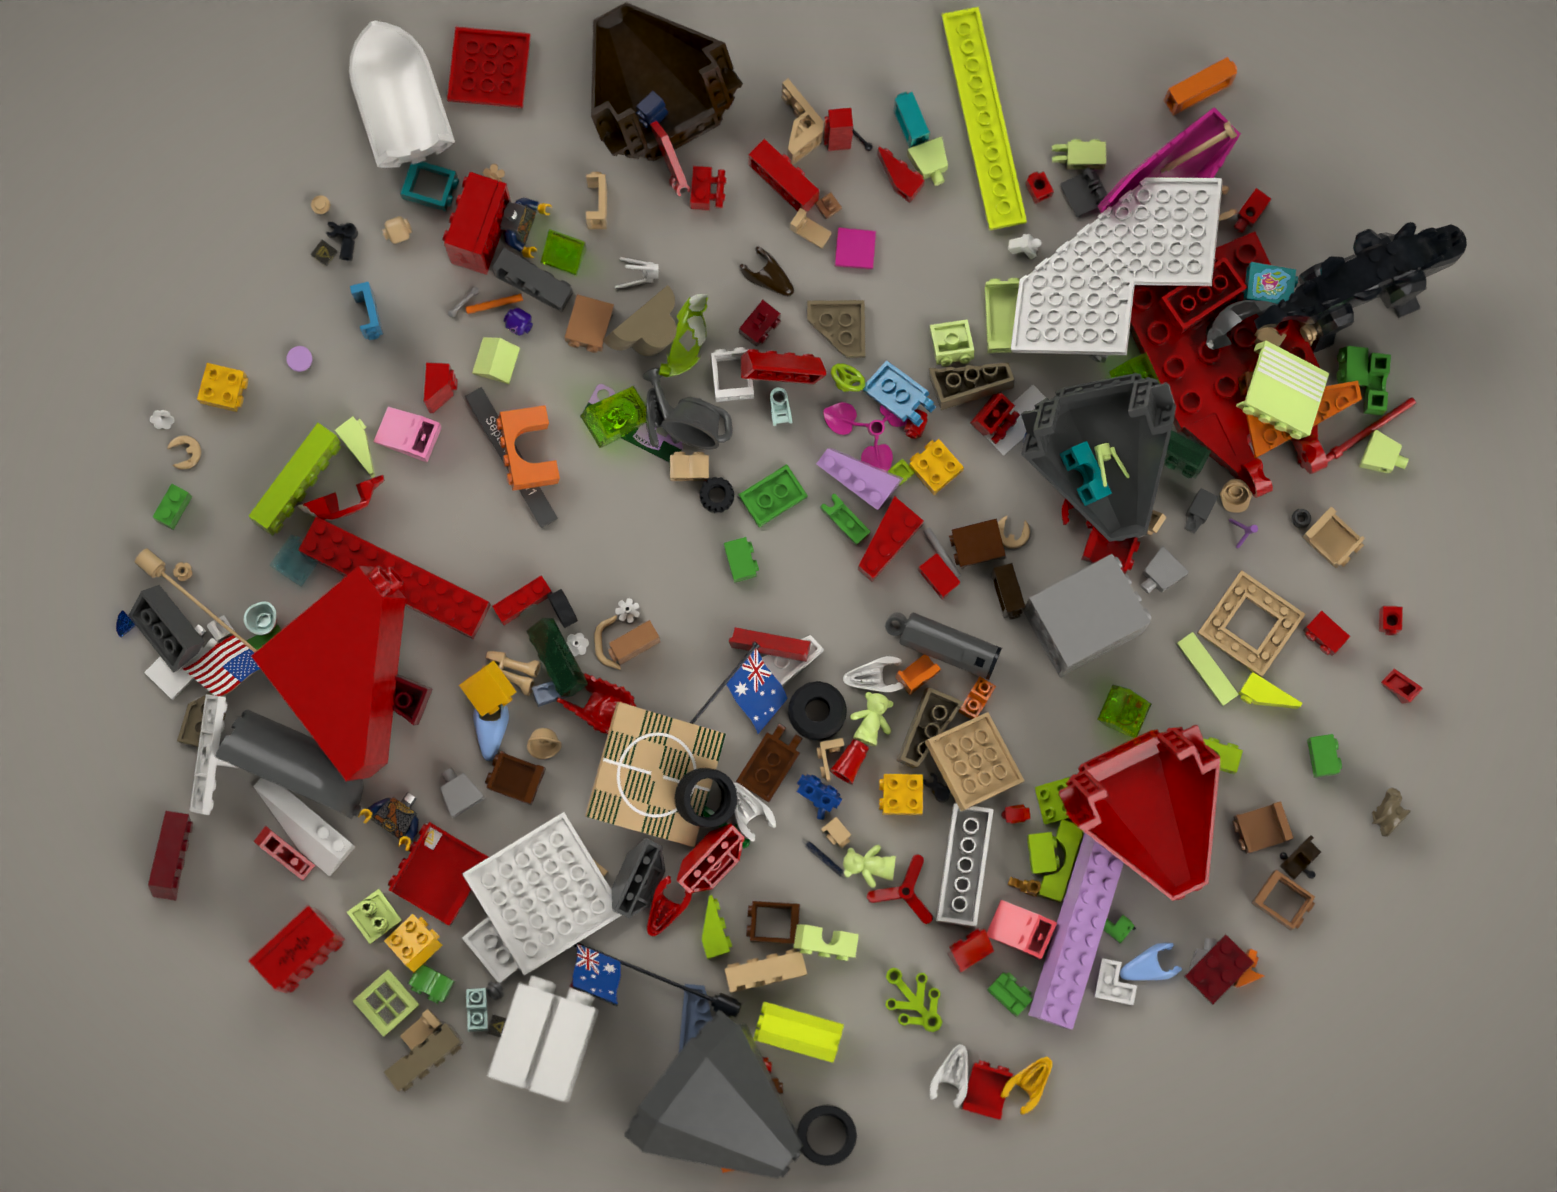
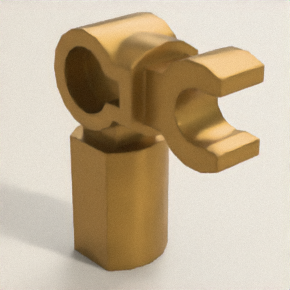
M1010 877L1007 884L1008 886L1020 889V892L1037 897L1041 888L1040 882L1033 879L1021 881Z

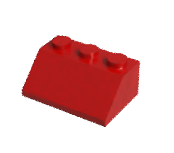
M426 362L424 402L429 413H434L454 396V390L458 388V378H456V374H454V370H452L449 363Z

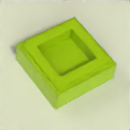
M903 458L888 470L889 473L904 478L899 486L915 474Z

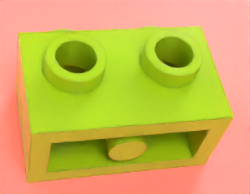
M1052 832L1028 834L1027 843L1031 874L1056 872L1057 867H1059L1058 855L1055 856L1054 848H1057L1056 836H1052Z

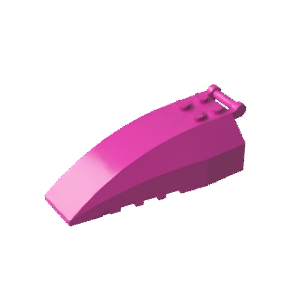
M1215 107L1125 175L1098 205L1100 214L1108 207L1111 208L1119 202L1118 199L1129 190L1132 191L1140 185L1139 182L1144 178H1215L1214 176L1223 165L1226 156L1229 155L1241 134L1231 124L1238 135L1237 137L1231 139L1228 136L1175 168L1162 173L1161 169L1165 165L1225 131L1224 124L1228 120Z

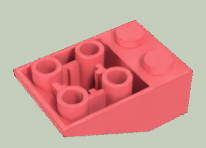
M1001 900L988 928L987 935L995 941L1041 960L1057 922Z

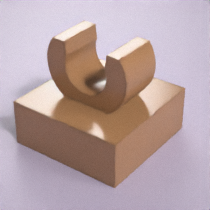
M831 192L815 202V205L825 219H828L842 209Z

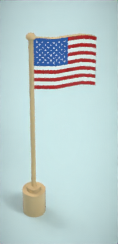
M146 548L139 553L135 559V564L152 578L162 575L233 635L215 645L198 661L183 668V670L213 695L221 697L234 690L251 674L260 670V667L251 657L257 651L253 646L164 573L166 570L164 568L165 562Z

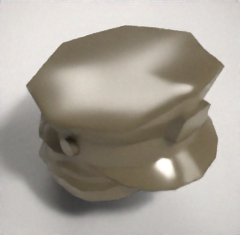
M1389 788L1381 805L1376 807V812H1372L1374 820L1372 824H1377L1380 827L1381 834L1384 837H1388L1411 811L1403 809L1400 805L1402 796L1396 788Z

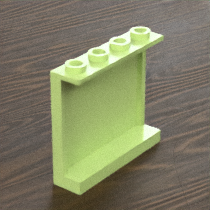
M1010 278L1008 281L990 279L985 283L987 353L1012 352L1011 343L1019 278Z

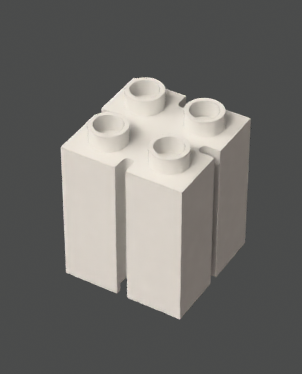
M531 976L528 986L521 983L518 984L488 1077L521 1088H529L530 1086V1091L563 1102H569L599 1010L591 1007L594 1000L592 995L570 988L567 998L554 995L556 984Z

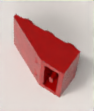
M977 928L966 936V941L963 942L960 939L949 947L950 951L947 954L959 973L994 952L985 929L980 931Z

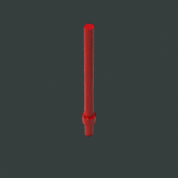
M1413 397L1409 398L1340 446L1336 445L1330 449V452L1326 454L1327 463L1334 458L1338 459L1343 455L1344 451L1416 404Z

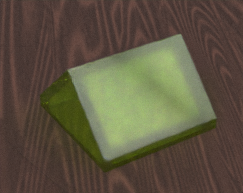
M549 229L541 263L577 275L587 250L586 242Z

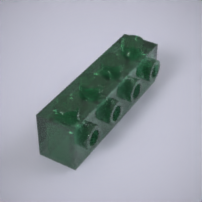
M542 618L526 630L530 642L538 652L539 659L543 662L548 676L552 679L555 689L561 697H572L588 685L554 618Z

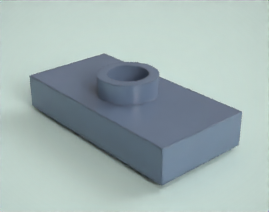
M569 676L531 688L538 707L555 702L558 698L565 699L575 695Z

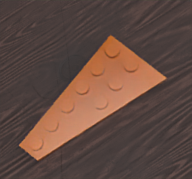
M1358 380L1325 386L1313 426L1362 400ZM1246 414L1255 459L1292 439L1289 433L1279 431L1273 425L1259 421L1254 415Z

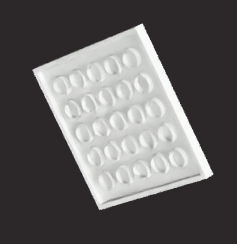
M564 812L462 874L524 976L621 916V914L612 910L611 888Z

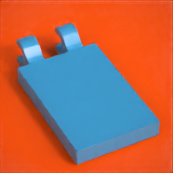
M888 361L866 382L863 392L903 422L909 418L918 427L923 420L915 412V409L921 404L932 413L936 408L933 405L934 402L927 397L929 395L928 390Z

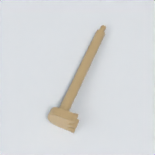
M1230 121L1224 124L1225 131L1168 163L1161 169V172L1163 173L1175 168L1228 136L1231 139L1237 137L1238 135L1231 126Z

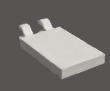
M199 624L194 628L200 636H203L206 632ZM211 638L205 647H201L195 657L176 672H173L160 656L144 673L174 700L194 680L183 668L198 661L219 643Z

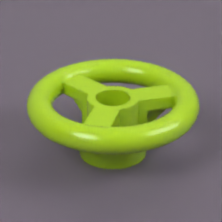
M839 363L831 368V376L836 382L837 388L841 391L858 392L865 388L866 382L863 375L854 367ZM845 370L853 373L855 376L851 375L850 373H847ZM854 383H860L858 386H852Z

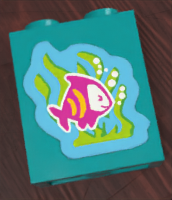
M1251 262L1246 269L1245 285L1247 289L1244 292L1243 300L1269 301L1279 304L1282 299L1287 301L1298 284L1296 269Z

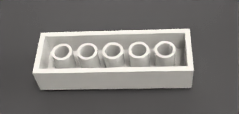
M954 803L936 922L973 928L977 926L993 809L972 806L961 812L957 803Z

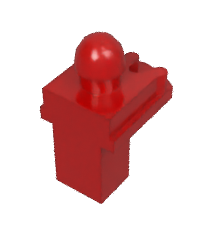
M1024 804L1005 807L1001 816L1003 819H1006V823L1025 822L1030 819V808H1025Z

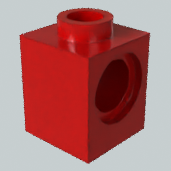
M1044 171L1041 173L1034 172L1028 176L1025 185L1035 204L1052 197L1054 190ZM1041 183L1044 188L1036 189L1034 184Z
M1382 606L1379 609V632H1385V635L1392 636L1397 635L1402 630L1403 607ZM1387 617H1392L1395 620L1394 626L1387 623Z

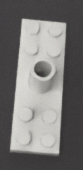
M207 694L205 696L190 803L191 812L210 815L214 805L212 794L216 789V765L239 768L215 757L220 747V736L225 725L223 715L227 710L226 697Z

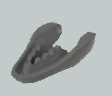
M651 388L647 392L646 427L650 444L653 447H657L659 441L655 428L662 427L664 418L655 390ZM671 436V439L674 444L680 442Z

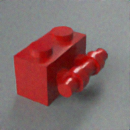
M693 166L691 209L710 210V201H715L716 208H723V201H725L724 185L727 182L725 170L719 169L717 177H712V167ZM711 184L717 185L716 193H711Z
M1002 393L992 395L970 424L983 436L991 435L994 432L995 435L991 438V441L997 444L1000 439H1004L1008 429L1017 423L1016 420L1020 414L1014 410L1010 415L1009 413L1015 405ZM1005 420L1004 424L999 427L1000 423Z

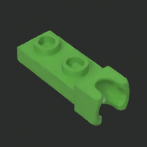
M832 494L831 500L835 505L828 507L826 504H822L820 509L857 546L871 531L836 494Z

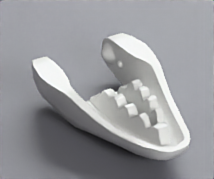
M891 656L876 659L847 672L843 676V681L849 686L880 692L897 691L904 688V685L898 682L897 684L886 686L883 681L882 672L884 666H899L902 660Z
M734 783L738 796L734 812L741 832L753 842L755 841V834L751 833L750 829L747 828V823L758 815H765L766 820L769 821L768 825L775 828V817L769 807L742 785Z
M957 1045L937 1071L931 1082V1100H934L938 1095L936 1092L938 1084L944 1082L956 1086L959 1090L957 1099L953 1101L955 1108H958L964 1101L968 1087V1054L964 1045Z

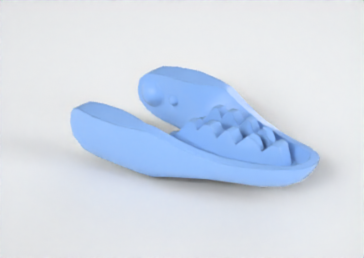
M502 704L499 705L501 718L496 721L480 719L479 712L474 708L473 722L482 756L486 761H493L498 753L509 721L507 705L504 707Z
M1158 943L1148 948L1122 967L1120 977L1124 980L1133 981L1166 980L1174 977L1182 971V968L1175 966L1173 970L1169 969V971L1165 972L1161 969L1157 959L1159 951H1164V949L1171 950L1174 944Z

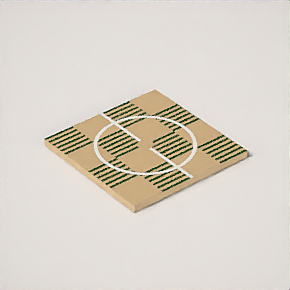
M617 702L585 817L695 847L700 827L690 824L679 814L675 804V790L681 778L690 771L699 768H717L726 734ZM712 779L700 780L692 790L691 806L698 816L703 817L713 782Z

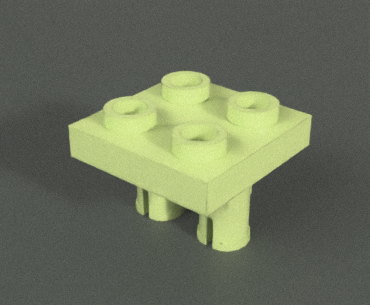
M377 889L347 911L369 944H372L402 922V919L380 889Z

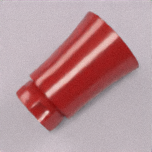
M853 739L829 771L842 781L853 784L856 774L866 758L869 747L861 741Z

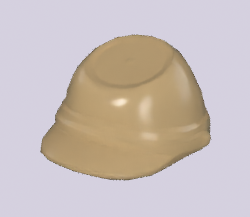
M1231 479L1222 487L1219 495L1223 507L1227 511L1239 513L1249 507L1252 492L1241 479Z

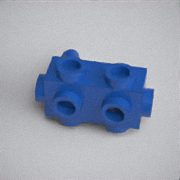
M802 774L797 782L799 788L796 792L812 801L813 805L818 808L817 819L824 820L825 812H830L833 807L837 809L842 801L836 788L830 785L826 786L815 775L810 776L807 774L805 776Z

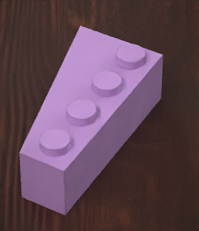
M827 448L816 463L877 510L884 506L904 479L833 448Z

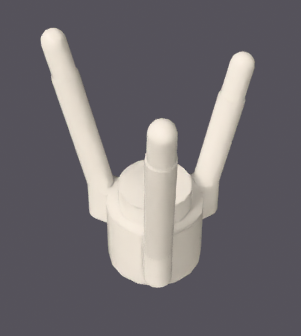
M620 257V261L637 264L625 265V268L643 270V277H646V279L615 286V289L653 283V279H658V264Z

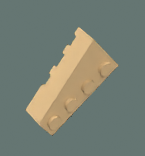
M797 949L785 951L786 955L778 956V953L767 955V959L759 961L758 958L747 960V964L740 965L738 962L728 965V968L724 970L730 994L807 975L802 953L800 951L797 952Z

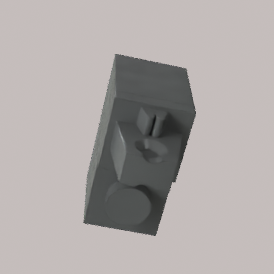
M1200 488L1186 513L1188 518L1184 529L1195 534L1200 525L1206 522L1218 496Z

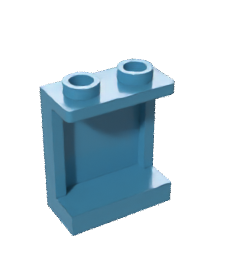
M369 281L350 286L355 302H366L370 323L360 326L364 338H368V340L379 338V335H383V330Z

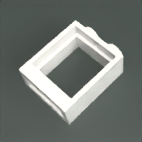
M744 347L735 348L734 351L718 349L715 350V353H711L716 402L754 398L752 379H747L748 387L719 389L717 362L741 359V356L747 351Z

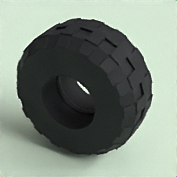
M815 681L806 683L795 691L789 702L788 715L791 725L801 736L810 740H825L835 735L842 728L847 715V707L844 697L837 688L829 683ZM814 700L823 701L829 708V716L820 722L809 719L805 709L810 702Z

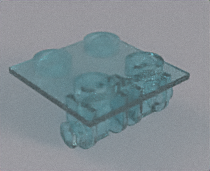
M291 534L269 566L302 587L318 562L300 554L298 549L303 541L299 536Z

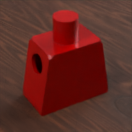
M1256 188L1238 212L1237 218L1239 220L1233 227L1241 233L1248 226L1253 227L1272 199ZM1250 211L1253 213V216H1248L1246 213Z

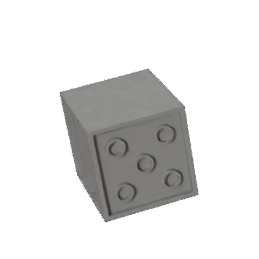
M1113 554L1030 597L1025 605L1026 608L1023 612L1060 678L1141 635L1151 623L1149 611L1146 608L1143 609L1140 604L1142 601L1140 595L1131 588V579L1127 574L1124 575L1119 558L1114 557Z

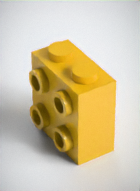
M207 363L197 400L200 404L237 412L238 407H242L244 400L242 393L243 389L247 388L249 379L244 371Z
M940 439L935 442L931 440L924 447L926 450L921 454L919 452L914 454L910 458L911 462L909 463L915 475L933 495L938 493L964 469L963 465Z
M494 660L459 685L481 717L487 713L490 715L500 709L498 707L500 704L503 707L513 700L511 696L517 692Z
M883 774V779H879V790L883 791V798H879V810H883V815H922L923 774Z
M414 914L410 915L384 940L413 973L442 946L438 940L440 936L433 929L429 931L427 928L429 924L422 917L418 919Z

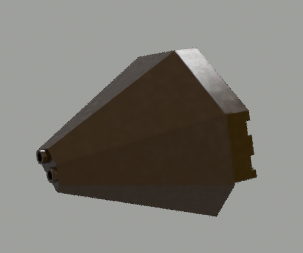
M627 2L594 19L591 117L600 140L603 141L612 156H618L619 154L632 159L646 158L648 161H656L663 157L653 130L649 127L647 129L644 128L636 114V106L652 91L666 105L665 108L668 111V115L659 124L668 134L674 150L719 126L723 120L722 115L724 111L729 110L735 99L734 94L736 90L743 85V82L733 70L734 67L726 44Z

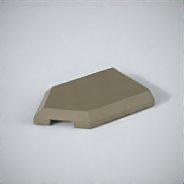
M206 695L188 704L177 742L194 747L199 746Z

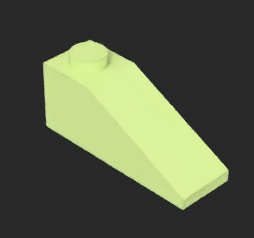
M352 416L335 429V432L373 478L375 477L368 437L364 430L367 427L360 418L356 420Z

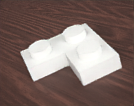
M1101 958L1094 997L1134 1005L1137 986L1118 982L1122 962Z

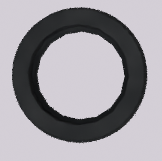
M699 768L690 771L681 778L675 790V804L679 814L690 824L712 828L728 821L735 812L738 801L737 789L732 780L723 772L716 769ZM709 778L718 783L722 799L719 808L714 814L709 817H701L694 812L691 806V793L694 786L700 780Z
M821 1105L812 1108L802 1117L797 1128V1134L803 1145L801 1152L807 1159L818 1165L831 1166L844 1161L852 1153L856 1144L857 1132L852 1118L844 1110L836 1106ZM829 1115L836 1117L845 1127V1144L835 1154H818L808 1143V1127L813 1120L820 1116Z

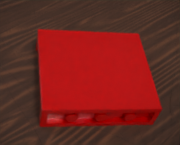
M429 822L421 827L418 833L421 836L418 841H413L408 850L411 853L408 858H403L398 866L400 871L397 876L393 875L389 880L388 885L390 887L388 890L451 927L472 892L462 874L486 860L489 856ZM430 828L442 833L433 850L424 845Z

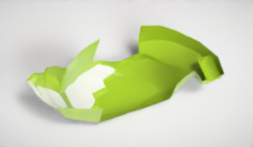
M707 294L689 297L676 315L679 320L676 336L673 340L669 356L667 354V364L661 363L658 375L667 378L680 375L695 366L701 358V355L700 357H697L707 336L706 323L703 317V312L708 307L706 303L708 300ZM687 330L692 332V339H696L695 345L689 351L679 341Z

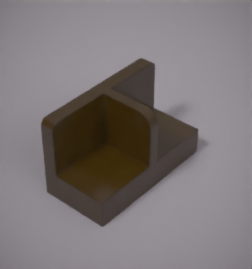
M1312 835L1280 865L1293 880L1321 853L1311 842L1314 838Z

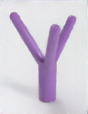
M1229 519V522L1244 529L1245 532L1236 548L1243 544L1249 534L1258 531L1257 525L1247 527L1236 520Z

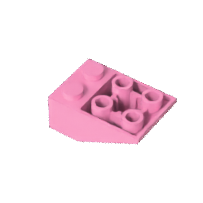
M388 407L373 442L427 463L442 427L439 422L426 417Z

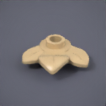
M1299 322L1301 336L1311 346L1312 341L1316 339L1317 331L1312 324Z

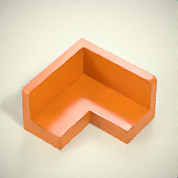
M924 654L902 672L899 670L895 678L904 685L906 692L911 695L938 674L941 668L937 663L934 664L928 655Z

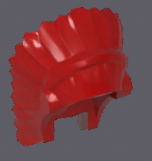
M579 671L574 673L575 678L588 692L592 693L584 708L561 698H558L556 701L563 704L564 708L575 713L576 716L585 720L594 730L606 733L607 735L617 702L636 707L634 703L635 698L629 691L625 690L624 686L618 687L616 683L610 684L607 680L596 679L593 675L582 674Z

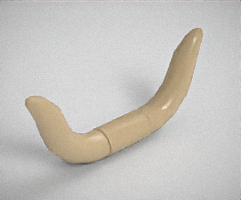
M617 615L602 621L596 627L594 644L598 660L605 666L620 670L621 667L618 663H614L604 656L602 646V631L616 621Z

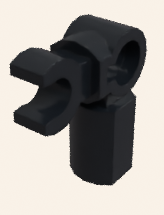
M328 222V226L334 227V231L326 232V235L330 238L338 235L343 237L339 258L352 261L355 246L354 239L358 236L357 228L352 223L339 226L334 222Z
M930 773L934 779L933 782L928 783L923 779V784L932 789L931 792L937 801L941 803L948 801L951 791L947 784L944 787L942 783H938L937 776L934 773Z

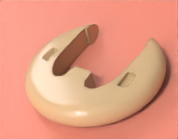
M190 436L174 438L169 443L167 449L182 444H189L190 446L186 448L188 454L193 455L190 459L172 466L178 469H189L195 466L201 457L199 443Z
M1007 516L1000 519L998 526L1003 546L1010 549L1022 547L1030 536V528L1026 520L1024 521L1021 537L1015 540L1013 534H1010L1008 538L1004 536Z

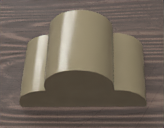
M668 285L614 329L603 342L614 350L622 351L632 347L643 356L650 357L659 354L676 336V324L670 316L675 305V296L672 289Z

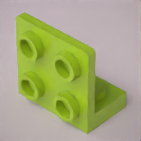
M1070 777L1035 787L1044 824L1069 818L1058 792L1067 787L1066 782Z

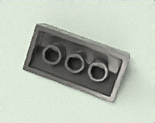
M160 585L141 591L128 616L169 668L176 672L199 653L205 641Z

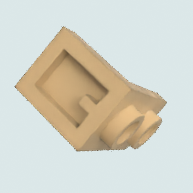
M800 208L790 223V230L822 249L832 232L807 218V211Z
M843 738L820 742V747L816 748L818 759H822L823 766L820 767L821 777L826 778V782H830L831 779L825 751L829 750V753L840 752V748H844Z
M429 1009L422 1013L423 1016L400 1036L411 1050L420 1043H423L428 1036L443 1025Z

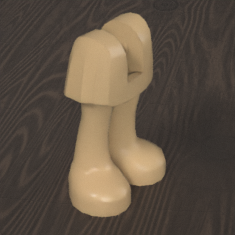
M487 651L485 658L499 663V668L509 682L518 685L524 695L530 696L532 693L531 688L534 687V679L505 671L504 667L536 678L540 671L541 662L537 660L529 663L507 658L504 652Z

